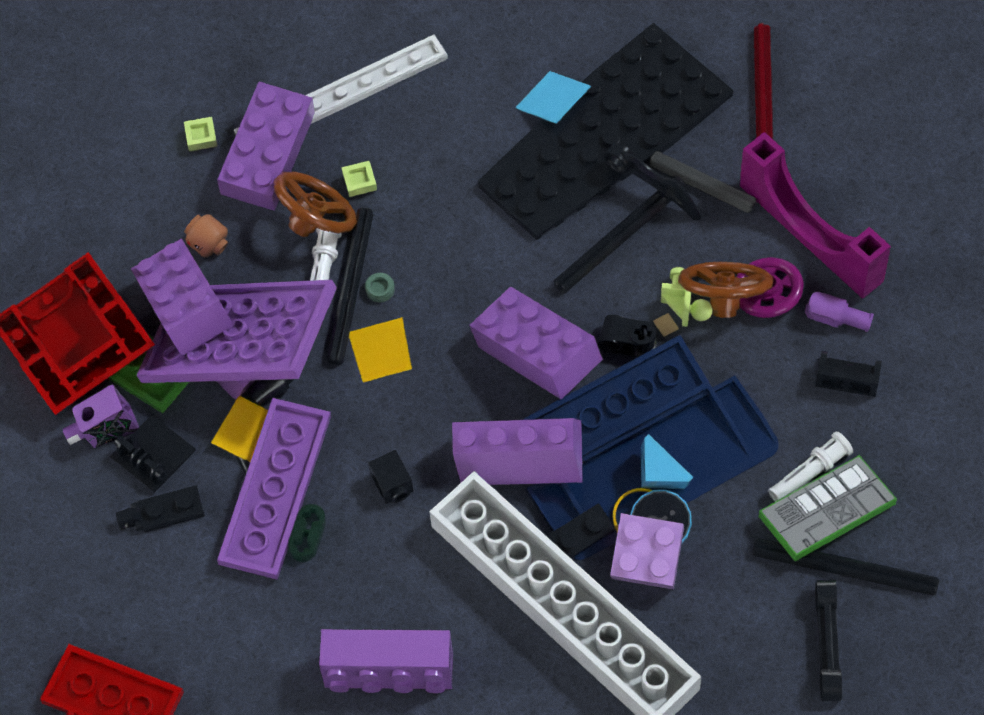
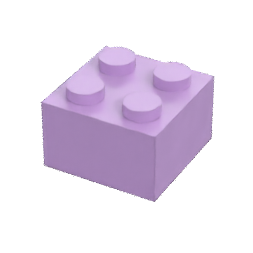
M621 513L610 574L611 578L674 590L684 525L682 523Z

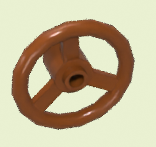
M295 171L282 172L274 179V192L281 203L291 212L288 226L294 233L308 237L310 233L315 232L316 228L337 234L347 233L357 224L356 213L348 200L325 182L308 174ZM298 184L304 185L319 192L326 198L330 199L332 202H326L324 197H322L318 193H305L304 190ZM286 187H287V188L291 191V193L296 197L297 201H296L293 197L290 196V194L288 193ZM326 213H343L345 221L336 222L323 217Z
M719 261L689 266L680 272L678 283L686 291L710 297L714 316L730 318L736 316L737 310L740 308V298L754 297L767 292L772 288L773 277L765 269L754 265ZM743 273L748 277L738 278L735 277V274ZM698 276L711 285L701 284L693 281L692 278Z

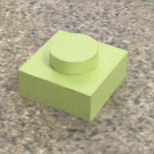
M212 117L184 122L189 151L217 147Z
M370 161L341 167L349 197L377 190Z

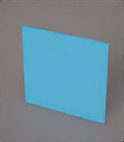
M549 71L515 108L557 124L591 86Z

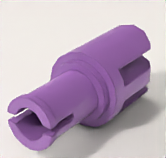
M821 292L813 293L805 307V314L810 319L835 328L845 324L865 332L869 331L874 316L873 313L848 307L849 303H846V299Z

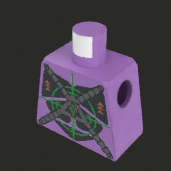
M112 384L74 406L72 412L76 422L63 428V433L70 445L86 438L96 448L116 440L121 435L125 437L134 433L139 428L130 404Z

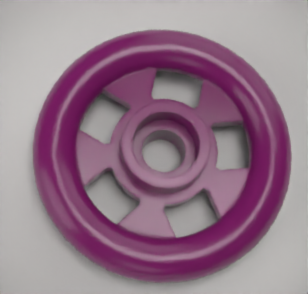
M773 257L761 258L749 263L770 273L773 277V284L770 290L761 295L740 298V308L744 312L759 318H772L790 311L799 302L803 294L804 282L801 273L792 263ZM778 270L787 274L783 280L775 275ZM738 273L736 277L744 278L748 276L743 273ZM784 287L791 289L787 297L780 296ZM774 300L772 306H761V301Z

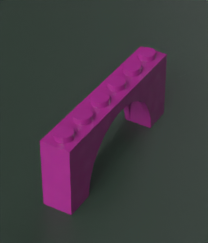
M765 132L743 148L740 187L744 191L755 197L756 202L862 299L884 282L891 246L870 227L857 237L848 236L825 222L806 202L794 184L786 164L785 150Z

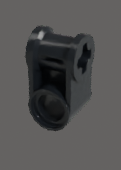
M607 315L604 319L597 345L604 352L639 357L657 347L655 340L656 329L647 321L628 319L619 315Z

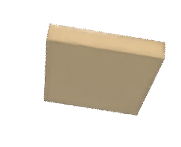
M669 313L653 321L663 337L679 329Z

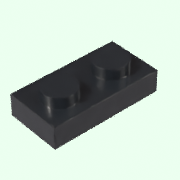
M598 503L548 534L547 537L566 555L573 558L613 533L616 528Z

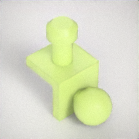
M675 267L670 271L672 284L662 283L661 303H666L682 319V326L688 327L689 313L697 321L708 320L713 312L711 303L705 299H698L690 305L691 292L686 291L678 283L680 272L684 268Z

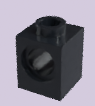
M396 450L368 462L370 475L385 504L392 501L395 503L401 502L413 492L412 479Z

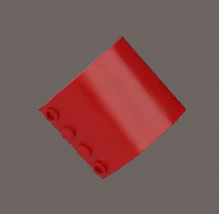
M89 252L66 267L63 273L17 305L13 304L0 313V337L55 415L155 346L152 339Z

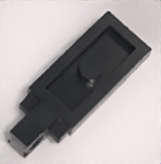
M197 485L139 500L130 504L131 508L116 512L120 530L135 526L136 531L144 530L145 532L205 516Z

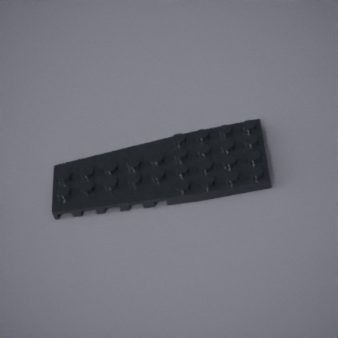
M652 23L582 81V83L591 87L557 124L542 119L478 180V187L534 239L538 240L545 231L553 226L557 227L564 222L565 217L575 210L580 211L586 207L588 201L598 194L600 196L609 190L611 185L620 179L623 181L632 174L629 171L619 173L605 162L603 155L613 143H620L626 146L633 154L638 155L647 164L656 151L663 153L730 99L733 96V89L655 23Z

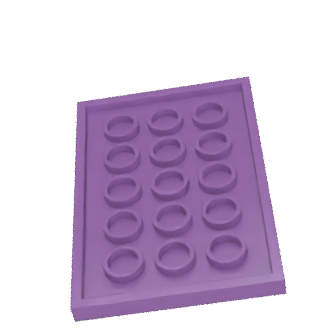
M333 280L210 285L234 325L181 356L161 323L153 339L155 346L147 351L137 373L141 383L299 379L337 287Z

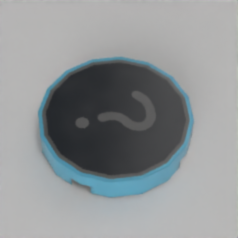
M653 490L642 495L633 505L630 514L682 523L684 525L682 543L688 538L692 526L691 511L686 501L678 494L668 490Z

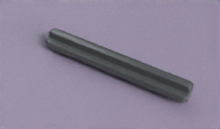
M656 151L650 159V166L671 177L679 176L686 184L746 213H750L755 206V197L668 155Z

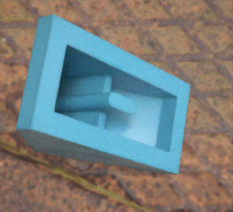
M649 434L644 438L640 446L641 488L685 489L690 484L693 476Z

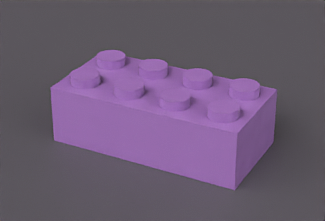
M258 82L217 179L221 195L275 211L279 198L274 192L273 181L280 173L291 172L315 114L312 97Z
M182 238L175 243L167 245L163 250L142 260L138 265L131 268L181 356L234 325Z
M509 287L469 325L480 349L559 399L568 394L603 360L594 336L512 287Z
M321 629L319 667L325 688H330L333 692L340 693L349 691V688H362L364 692L368 693L379 692L381 688L394 689V691L399 693H409L413 689H426L429 693H442L445 689H452L453 649L450 630Z

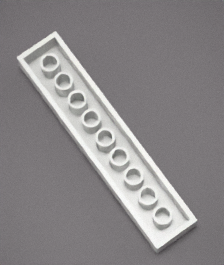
M475 471L430 511L431 526L635 715H675L700 690L701 676Z

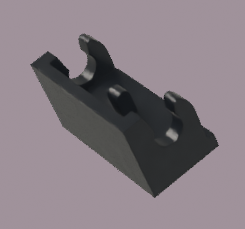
M821 352L816 387L876 397L882 361L876 360L875 366L827 358L828 352Z

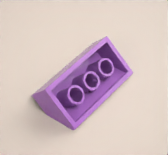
M568 418L452 422L453 456L460 482L464 481L475 471L489 485L583 483L581 420Z

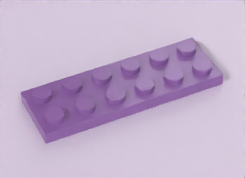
M272 398L217 559L218 565L278 580L331 419V412Z

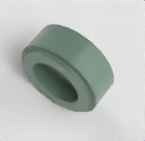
M375 273L368 277L365 282L367 297L378 303L388 301L395 292L393 279L385 273Z

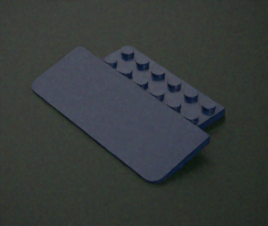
M681 335L523 419L574 418L581 420L583 483L533 484L526 488L527 494L552 532L598 503L613 524V509L617 500L627 491L641 488L640 446L648 434L690 473L693 479L685 489H647L671 491L678 494L686 503L772 457L778 450L776 435L737 377L733 376L712 387ZM634 492L621 500L616 510L618 527L621 513L630 515L635 502L648 492ZM616 529L613 533L572 559H587L616 543Z

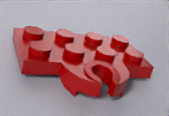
M68 644L40 700L42 704L65 712L67 715H173L184 691L181 687Z

